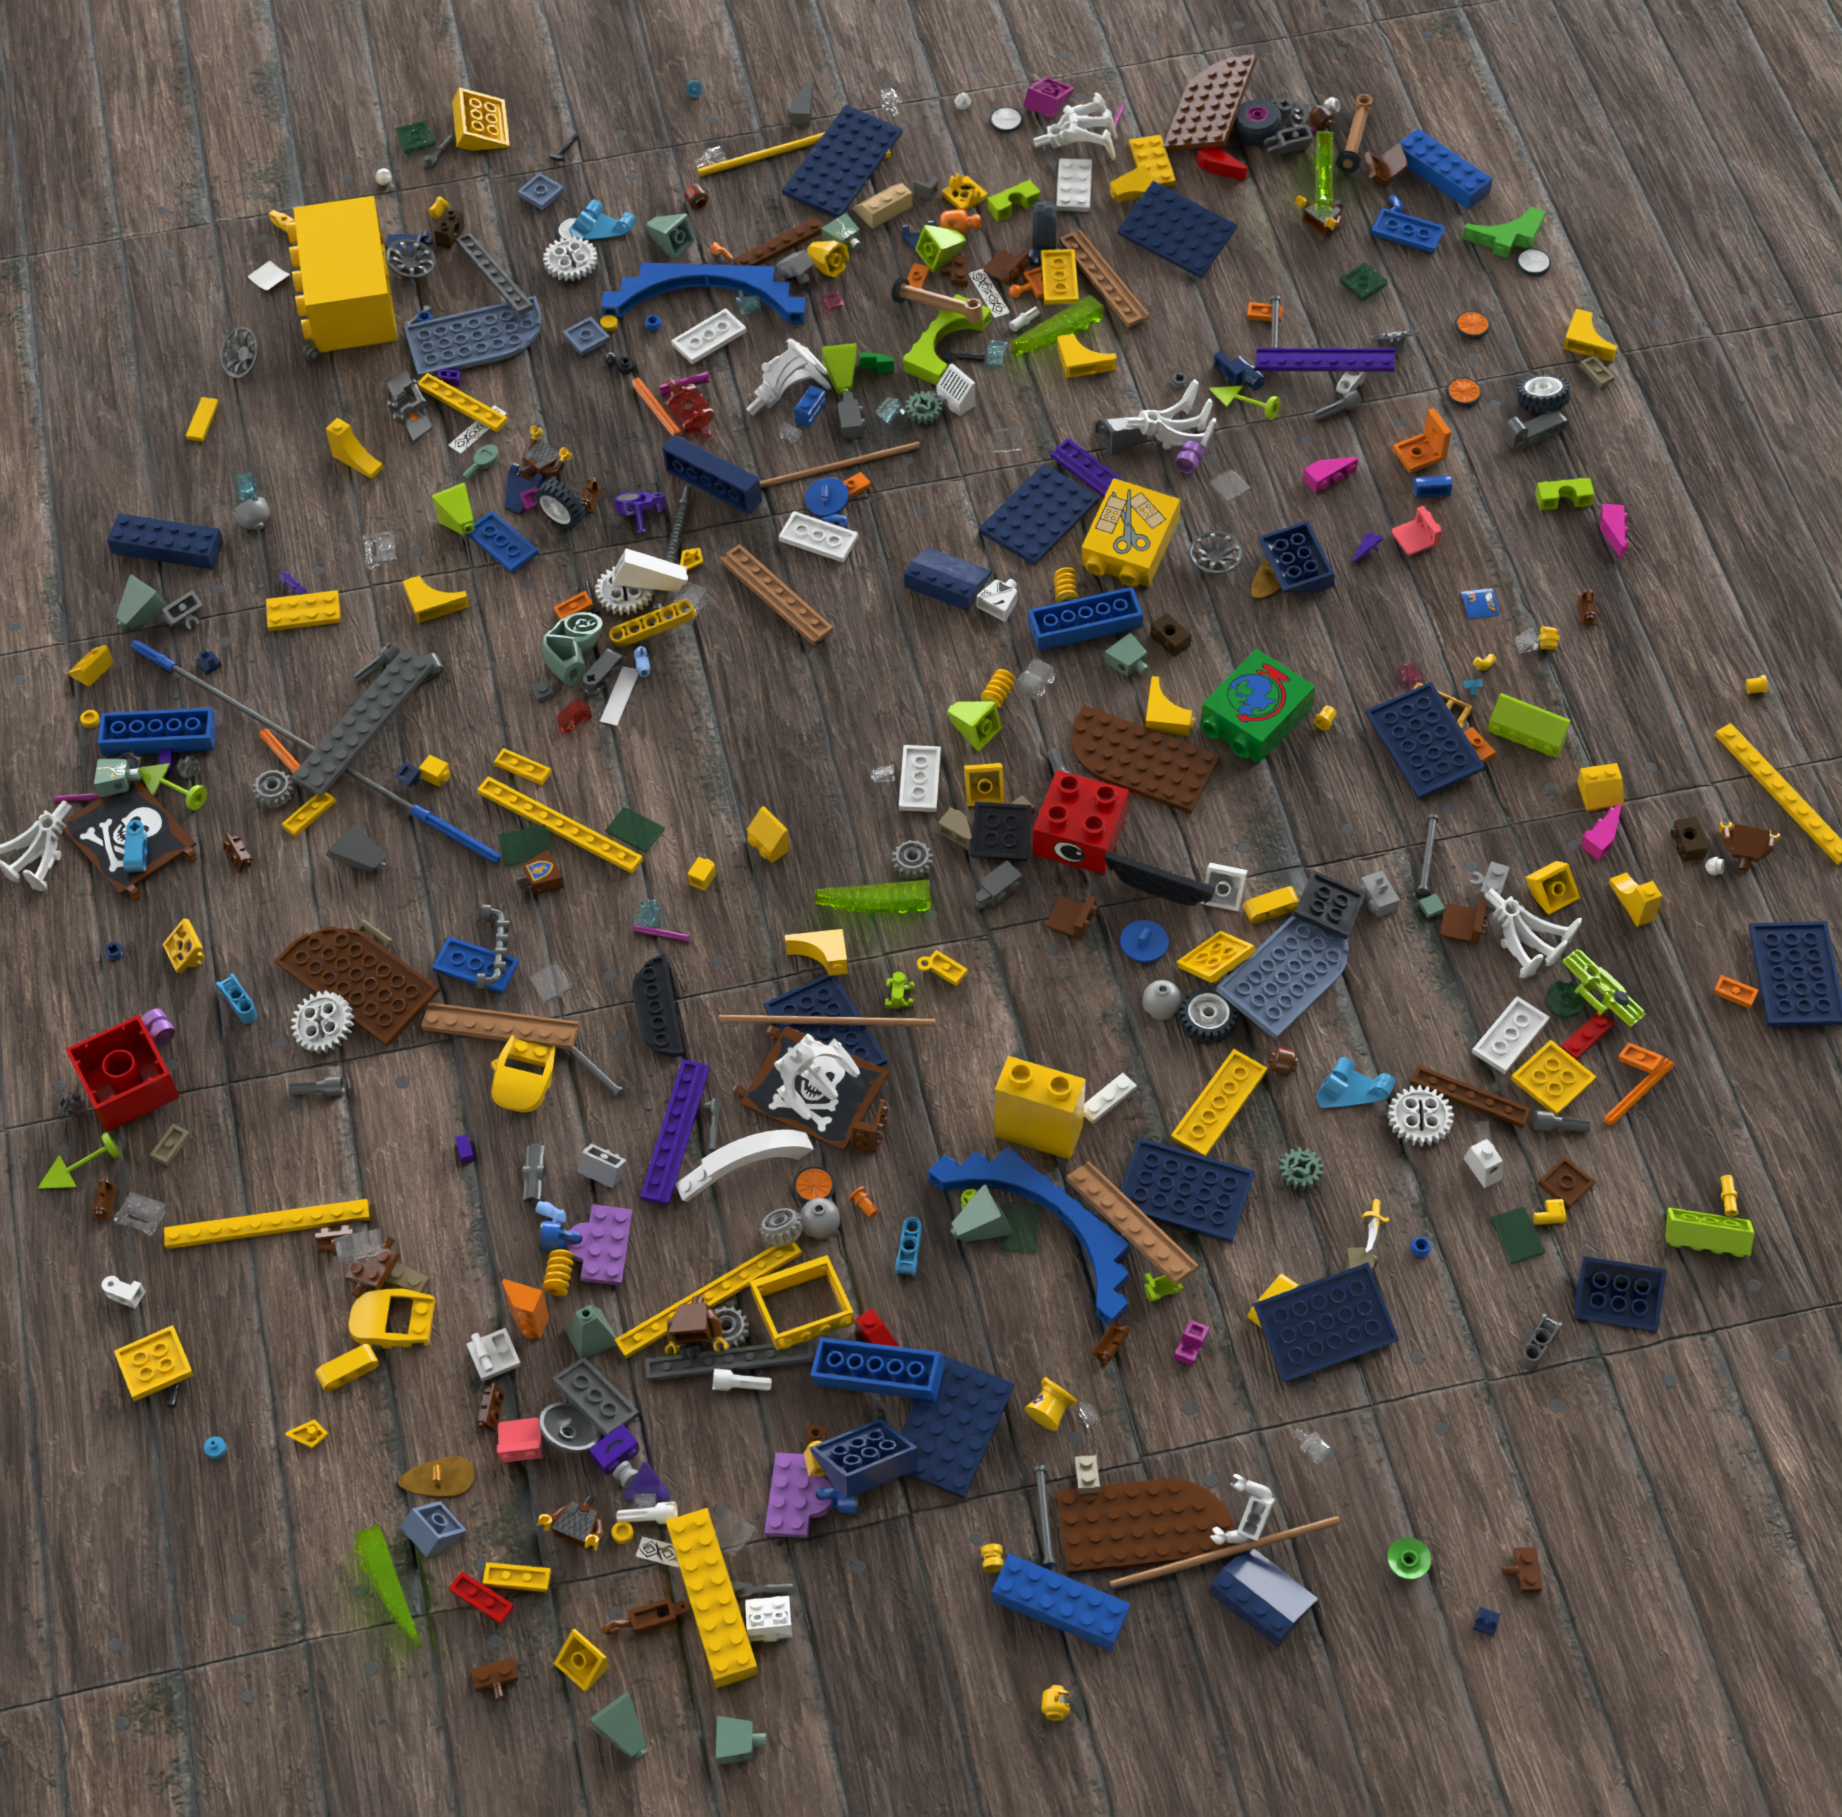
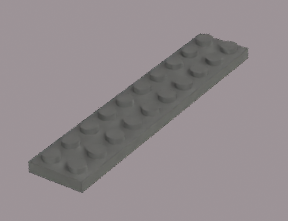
M404 647L291 776L292 781L322 797L432 671L434 663Z

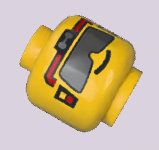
M1053 1685L1050 1689H1046L1043 1692L1041 1710L1047 1719L1060 1721L1070 1713V1693L1060 1685Z

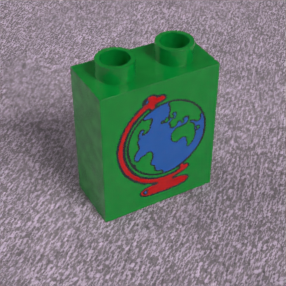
M1255 649L1202 703L1200 726L1208 737L1212 739L1219 737L1230 744L1234 753L1239 757H1250L1260 764L1313 708L1316 686L1260 650Z

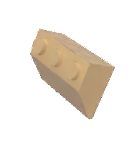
M903 183L893 185L853 207V210L873 229L911 208L912 192Z

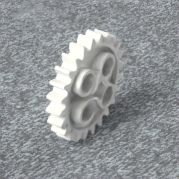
M569 236L567 240L560 238L561 242L555 240V245L549 244L550 249H545L546 253L543 254L545 270H548V274H552L553 278L558 276L559 280L565 278V281H567L568 278H571L574 281L576 277L581 280L580 276L587 277L586 273L591 274V269H595V265L598 264L596 248H593V244H589L588 240L583 242L582 238L576 240V236L572 240H570Z
M606 570L607 575L601 574V579H597L598 584L595 585V592L598 603H601L602 608L606 607L607 612L612 609L613 614L620 611V615L623 612H627L630 615L632 610L634 613H637L636 609L643 610V605L648 606V600L651 601L652 595H654L653 589L626 586L628 601H625L622 586L612 584L613 571Z
M318 991L317 997L310 994L309 1001L303 999L305 1004L303 1006L297 1005L300 1011L293 1012L297 1018L291 1019L295 1023V1025L291 1026V1029L295 1031L292 1035L296 1038V1042L305 1050L307 1049L311 1053L315 1050L318 1054H320L321 1050L328 1053L329 1047L335 1050V1044L342 1046L340 1040H347L345 1034L351 1033L348 1027L354 1025L349 1021L354 1018L350 1013L352 1008L348 1006L349 1003L342 996H337L334 992L330 994L327 991L323 995Z
M1420 1085L1417 1090L1410 1086L1409 1092L1403 1089L1402 1094H1396V1099L1392 1098L1388 1109L1389 1126H1393L1392 1132L1399 1131L1398 1138L1405 1137V1143L1412 1140L1413 1146L1416 1142H1419L1421 1147H1423L1424 1142L1431 1146L1432 1140L1439 1143L1440 1138L1445 1139L1446 1133L1449 1134L1454 1116L1451 1113L1452 1106H1448V1099L1442 1100L1443 1094L1436 1095V1089L1429 1092L1428 1086L1425 1090H1422ZM1418 1101H1421V1102H1422L1421 1118L1423 1119V1121H1422V1129H1423V1131H1421V1130H1420V1127H1419V1124H1420V1114L1418 1113V1112H1419V1102H1418Z

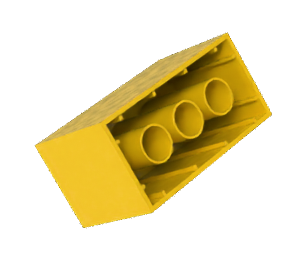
M374 196L294 207L295 222H289L286 225L290 243H298V246L289 247L293 268L301 267L299 271H292L296 292H304V295L295 296L299 317L308 316V319L301 320L304 339H314L315 347L319 352L398 341L388 266L385 260V245Z

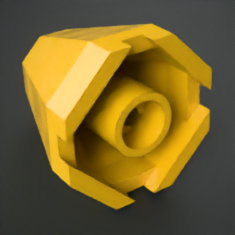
M835 241L813 242L807 249L813 264L823 274L836 278L847 266L844 265L845 260H849L847 245Z

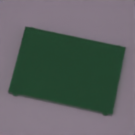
M623 807L605 832L647 853L665 830V827Z
M545 824L497 834L504 867L525 863L546 850H549L552 856Z
M1005 1202L1003 1213L1014 1233L1001 1237L999 1250L1035 1254L1037 1251L1040 1205Z
M1525 1207L1490 1218L1511 1264L1545 1254V1248Z

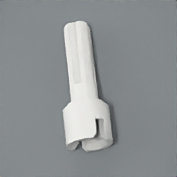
M714 1369L712 1390L729 1391V1389L735 1387L769 1391L772 1380L763 1377L733 1375L731 1370Z
M676 1502L658 1503L655 1508L617 1511L616 1518L618 1522L656 1520L659 1524H666L667 1520L678 1517Z

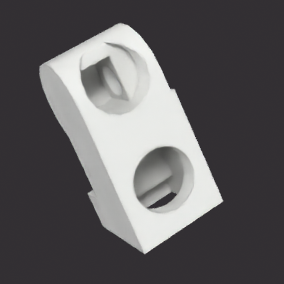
M1345 372L1337 384L1336 391L1343 395L1354 391L1358 385H1362L1365 381V372H1358L1359 375L1354 374V372Z
M108 1276L102 1282V1288L109 1299L134 1309L146 1292L141 1283L133 1281L132 1285L119 1281L115 1276Z

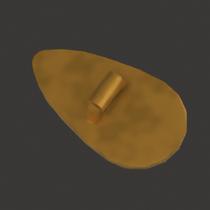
M1267 558L1259 567L1252 583V598L1256 600L1269 597L1282 589Z
M451 1456L414 1467L399 1478L398 1484L404 1490L418 1495L456 1497L464 1494L471 1488L474 1483L475 1473L473 1466L468 1460L462 1457Z

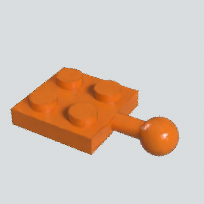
M1042 266L1024 272L1023 277L1027 284L1022 286L1014 284L1009 288V295L1013 298L1020 297L1022 292L1032 290L1037 300L1044 298Z

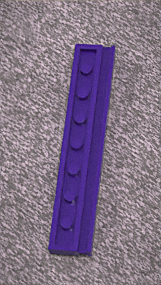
M1257 348L1255 367L1256 371L1394 372L1395 348Z
M1069 438L1056 447L1054 452L1050 453L1051 458L1103 498L1113 478L1124 481Z
M682 1059L640 1195L643 1201L670 1205L710 1072V1064L703 1065L700 1062Z

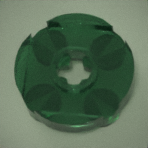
M1563 981L1553 983L1549 987L1545 999L1548 1009L1563 1020L1579 1015L1583 1011L1586 1002L1584 997L1574 992L1579 985L1571 981L1569 983H1563ZM1562 997H1569V1002H1564Z

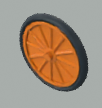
M1465 311L1455 319V328L1465 337L1479 338L1489 332L1491 323L1489 318L1481 312Z
M1460 377L1448 383L1446 395L1451 402L1457 405L1470 406L1481 399L1482 388L1473 379Z
M813 1166L805 1168L796 1175L793 1181V1191L797 1198L804 1203L816 1198L829 1199L835 1190L834 1177L828 1170L822 1167Z

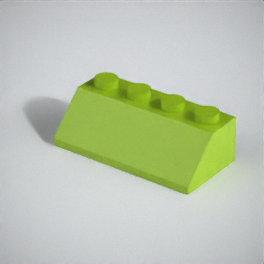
M1500 693L1487 731L1557 758L1565 743L1571 720Z
M1674 1208L1667 1209L1665 1237L1667 1243H1670L1671 1246H1690L1691 1249L1698 1251L1709 1249L1717 1254L1729 1252L1737 1257L1751 1255L1755 1232L1750 1220Z

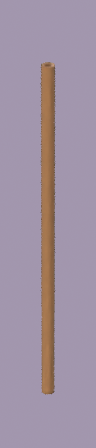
M914 442L760 481V489L919 449L920 444L919 442Z
M719 1015V1023L935 1027V1019Z
M1338 1516L1262 1537L1257 1541H1248L1110 1581L1111 1589H1117L1340 1524V1519Z

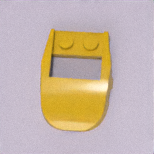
M512 1035L499 1056L494 1072L491 1089L494 1102L503 1108L518 1112H531L537 1109L542 1104L548 1088L550 1089L552 1083L556 1046L548 1047L516 1039ZM510 1058L542 1066L545 1069L543 1075L506 1067V1060Z
M384 1289L366 1292L355 1301L351 1309L349 1319L350 1335L360 1344L379 1345L383 1349H391L392 1346L407 1348L412 1347V1343L424 1342V1346H429L436 1300L434 1296L407 1289ZM391 1297H403L413 1300L408 1334L385 1333Z

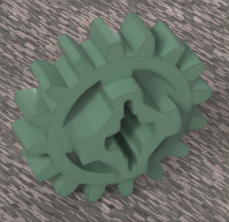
M921 391L919 395L915 392L914 397L909 396V400H906L905 406L907 417H911L912 422L918 420V424L921 421H924L925 424H927V421L933 423L934 418L939 419V415H942L943 409L941 398H936V394L930 395V391L927 394Z
M1298 1147L1297 1152L1290 1149V1155L1285 1153L1283 1159L1280 1160L1279 1173H1282L1281 1179H1287V1186L1294 1184V1189L1298 1186H1301L1302 1190L1305 1189V1186L1311 1189L1313 1183L1318 1184L1319 1178H1322L1324 1165L1321 1164V1157L1315 1158L1316 1152L1310 1154L1309 1148H1306L1305 1152L1302 1151L1301 1147Z

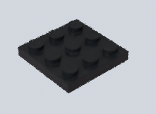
M975 801L971 857L1028 861L1032 805Z
M1313 870L1293 916L1343 939H1347L1366 893Z

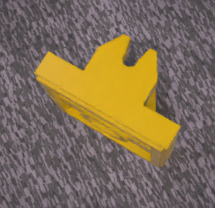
M956 173L955 178L951 176L949 186L942 190V196L957 209L964 211L988 198V193L968 176L962 177L958 173ZM970 186L971 189L962 190L960 187ZM953 191L958 193L956 198L952 195ZM966 193L968 197L962 198L960 195Z
M183 919L163 943L176 973H183L187 967L200 966V960H205L204 955L200 952L203 947L189 919ZM191 941L192 947L188 953L187 943ZM183 942V947L179 950V943ZM179 953L182 954L183 960L178 959L177 955Z

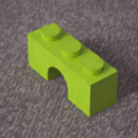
M1027 180L989 197L988 211L997 222H1000L1012 216L1013 204H1020L1026 210L1033 207L1034 203L1040 201V191L1031 180Z
M1590 478L1540 482L1537 484L1535 493L1539 510L1557 509L1559 498L1561 497L1571 499L1574 507L1592 506L1595 495Z

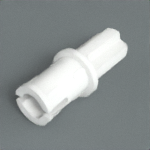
M1034 307L1026 313H1020L1019 317L1009 322V327L1012 331L1016 332L1022 326L1029 325L1032 319L1040 315V311L1037 307Z

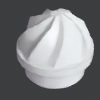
M961 93L955 98V104L958 109L965 110L969 108L971 99L968 94Z
M1330 97L1324 103L1332 114L1340 109V102L1334 97Z
M387 169L378 170L376 181L383 186L389 185V182L392 180V174Z
M1719 857L1709 859L1705 865L1707 872L1714 876L1723 874L1724 859H1719Z

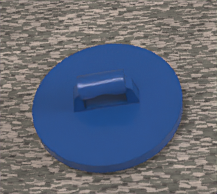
M831 477L822 478L814 482L807 490L805 502L809 511L819 517H827L839 513L846 506L849 499L846 485L841 480Z
M1138 920L1132 922L1124 928L1120 937L1122 951L1127 957L1136 962L1149 963L1156 961L1168 949L1169 939L1165 929L1153 921Z

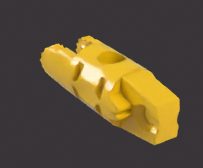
M275 210L269 213L273 224L287 232L286 223L295 222L294 219Z

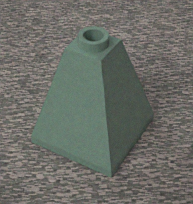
M688 214L655 217L646 224L651 238L673 260L695 242Z
M131 574L116 618L119 620L117 624L124 630L127 628L133 630L160 615L162 609L168 606V603L157 591Z
M986 1185L979 1189L952 1222L954 1228L951 1229L955 1239H961L963 1243L1008 1236L1014 1233L998 1201Z
M592 1305L576 1311L563 1327L579 1359L585 1357L588 1360L616 1346V1336L603 1312Z
M625 1692L590 1718L589 1726L591 1729L631 1759L634 1757L638 1760L647 1753L645 1749L647 1744L628 1692Z

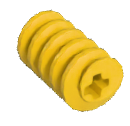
M1069 567L1057 570L1054 574L1056 604L1077 599L1076 571Z
M1004 669L996 670L981 694L982 702L993 701L1000 709V705L1004 703L1007 694L1013 688V682L1016 680L1015 677Z
M553 1250L549 1253L548 1267L546 1268L545 1282L543 1283V1289L547 1293L560 1297L568 1295L566 1289L569 1288L567 1281L571 1280V1276L568 1275L572 1273V1268L570 1267L574 1265V1262L571 1260L575 1258L573 1253L566 1250Z

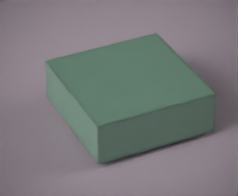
M1437 894L1419 900V906L1427 918L1445 911V907Z

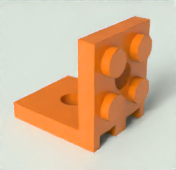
M1431 408L1427 410L1424 433L1394 444L1392 450L1407 471L1413 473L1447 459L1451 430L1437 411Z

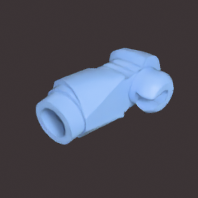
M638 647L634 651L636 671L641 677H647L651 669L648 657L646 656L647 651L644 647Z
M538 1202L535 1209L536 1213L552 1218V1222H559L562 1227V1223L566 1222L565 1211L555 1208L549 1202Z

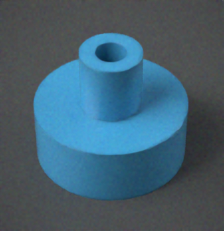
M695 80L690 81L686 86L687 94L693 98L699 97L702 93L701 84Z
M1482 679L1463 681L1464 688H1470L1471 695L1478 694L1477 687L1483 686Z
M211 1437L204 1444V1451L210 1459H220L226 1453V1444L220 1437Z

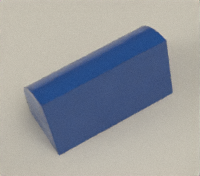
M1450 475L1415 477L1412 480L1415 498L1451 495L1453 484Z

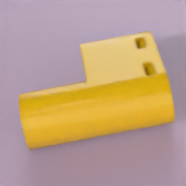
M1562 1199L1545 1200L1546 1212L1533 1213L1534 1225L1566 1223V1213Z

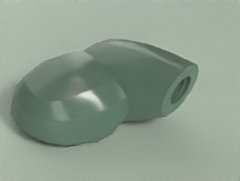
M580 612L569 615L558 621L555 627L542 637L543 660L549 669L568 686L577 685L583 680L586 667L582 655L590 652L601 636L603 623L601 618L595 614Z

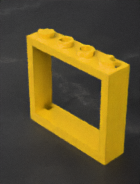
M828 1255L750 1281L752 1296L776 1351L789 1348L800 1342H807L814 1337L827 1335L832 1331L847 1328L854 1324L853 1310ZM826 1275L842 1312L778 1334L762 1297Z

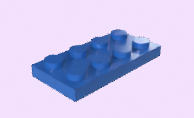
M1382 208L1371 230V235L1435 253L1446 226Z
M493 511L474 523L475 530L469 534L466 533L469 538L510 573L515 572L539 554L535 546Z
M448 937L432 969L434 972L477 985V973H485L486 977L493 976L495 951ZM508 955L507 960H502V962H506V973H501L500 980L496 983L485 985L486 989L504 994L519 965V959Z

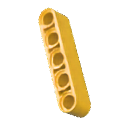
M681 600L613 627L609 632V637L616 647L623 648L693 620L696 617V610L689 600ZM686 608H690L688 612L683 613ZM669 615H673L671 619H666ZM656 621L655 625L649 626L650 623ZM639 628L638 632L633 633L634 629ZM618 635H622L620 639H616Z

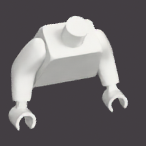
M1238 1474L1234 1475L1238 1482L1236 1484L1230 1483V1485L1239 1491L1245 1489V1491L1252 1495L1238 1530L1228 1531L1226 1534L1219 1527L1212 1529L1216 1535L1210 1537L1215 1543L1220 1545L1227 1541L1228 1543L1241 1544L1252 1539L1258 1540L1275 1501L1268 1487L1247 1481Z

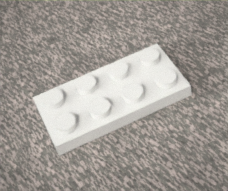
M1059 159L1057 211H1090L1092 160Z
M725 308L674 338L671 342L675 349L691 364H694L746 333V327Z
M793 511L778 537L781 542L843 563L856 542L858 533Z
M904 745L899 811H937L941 747Z
M1516 996L1476 1044L1472 1053L1505 1074L1548 1023L1550 1017Z

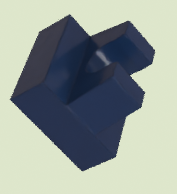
M206 649L199 653L200 658L195 660L196 664L206 675L222 666L221 661L211 651L207 652Z
M405 761L395 774V777L407 786L412 787L413 784L416 786L420 781L419 776L422 772Z
M1479 1607L1473 1630L1494 1637L1501 1614Z

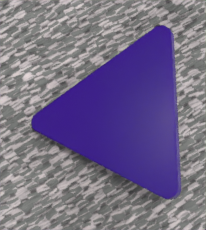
M1366 533L1352 561L1355 563L1365 554L1371 557L1370 550L1374 548L1378 551L1377 544L1383 540V537Z
M643 1462L623 1498L626 1501L668 1500L671 1495L648 1462Z

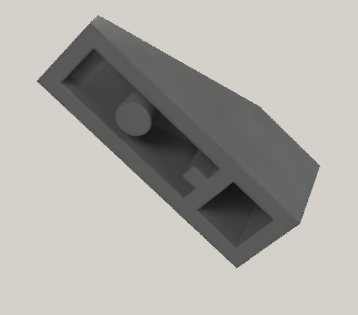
M809 79L791 101V108H788L787 112L788 118H791V125L810 126L813 79Z

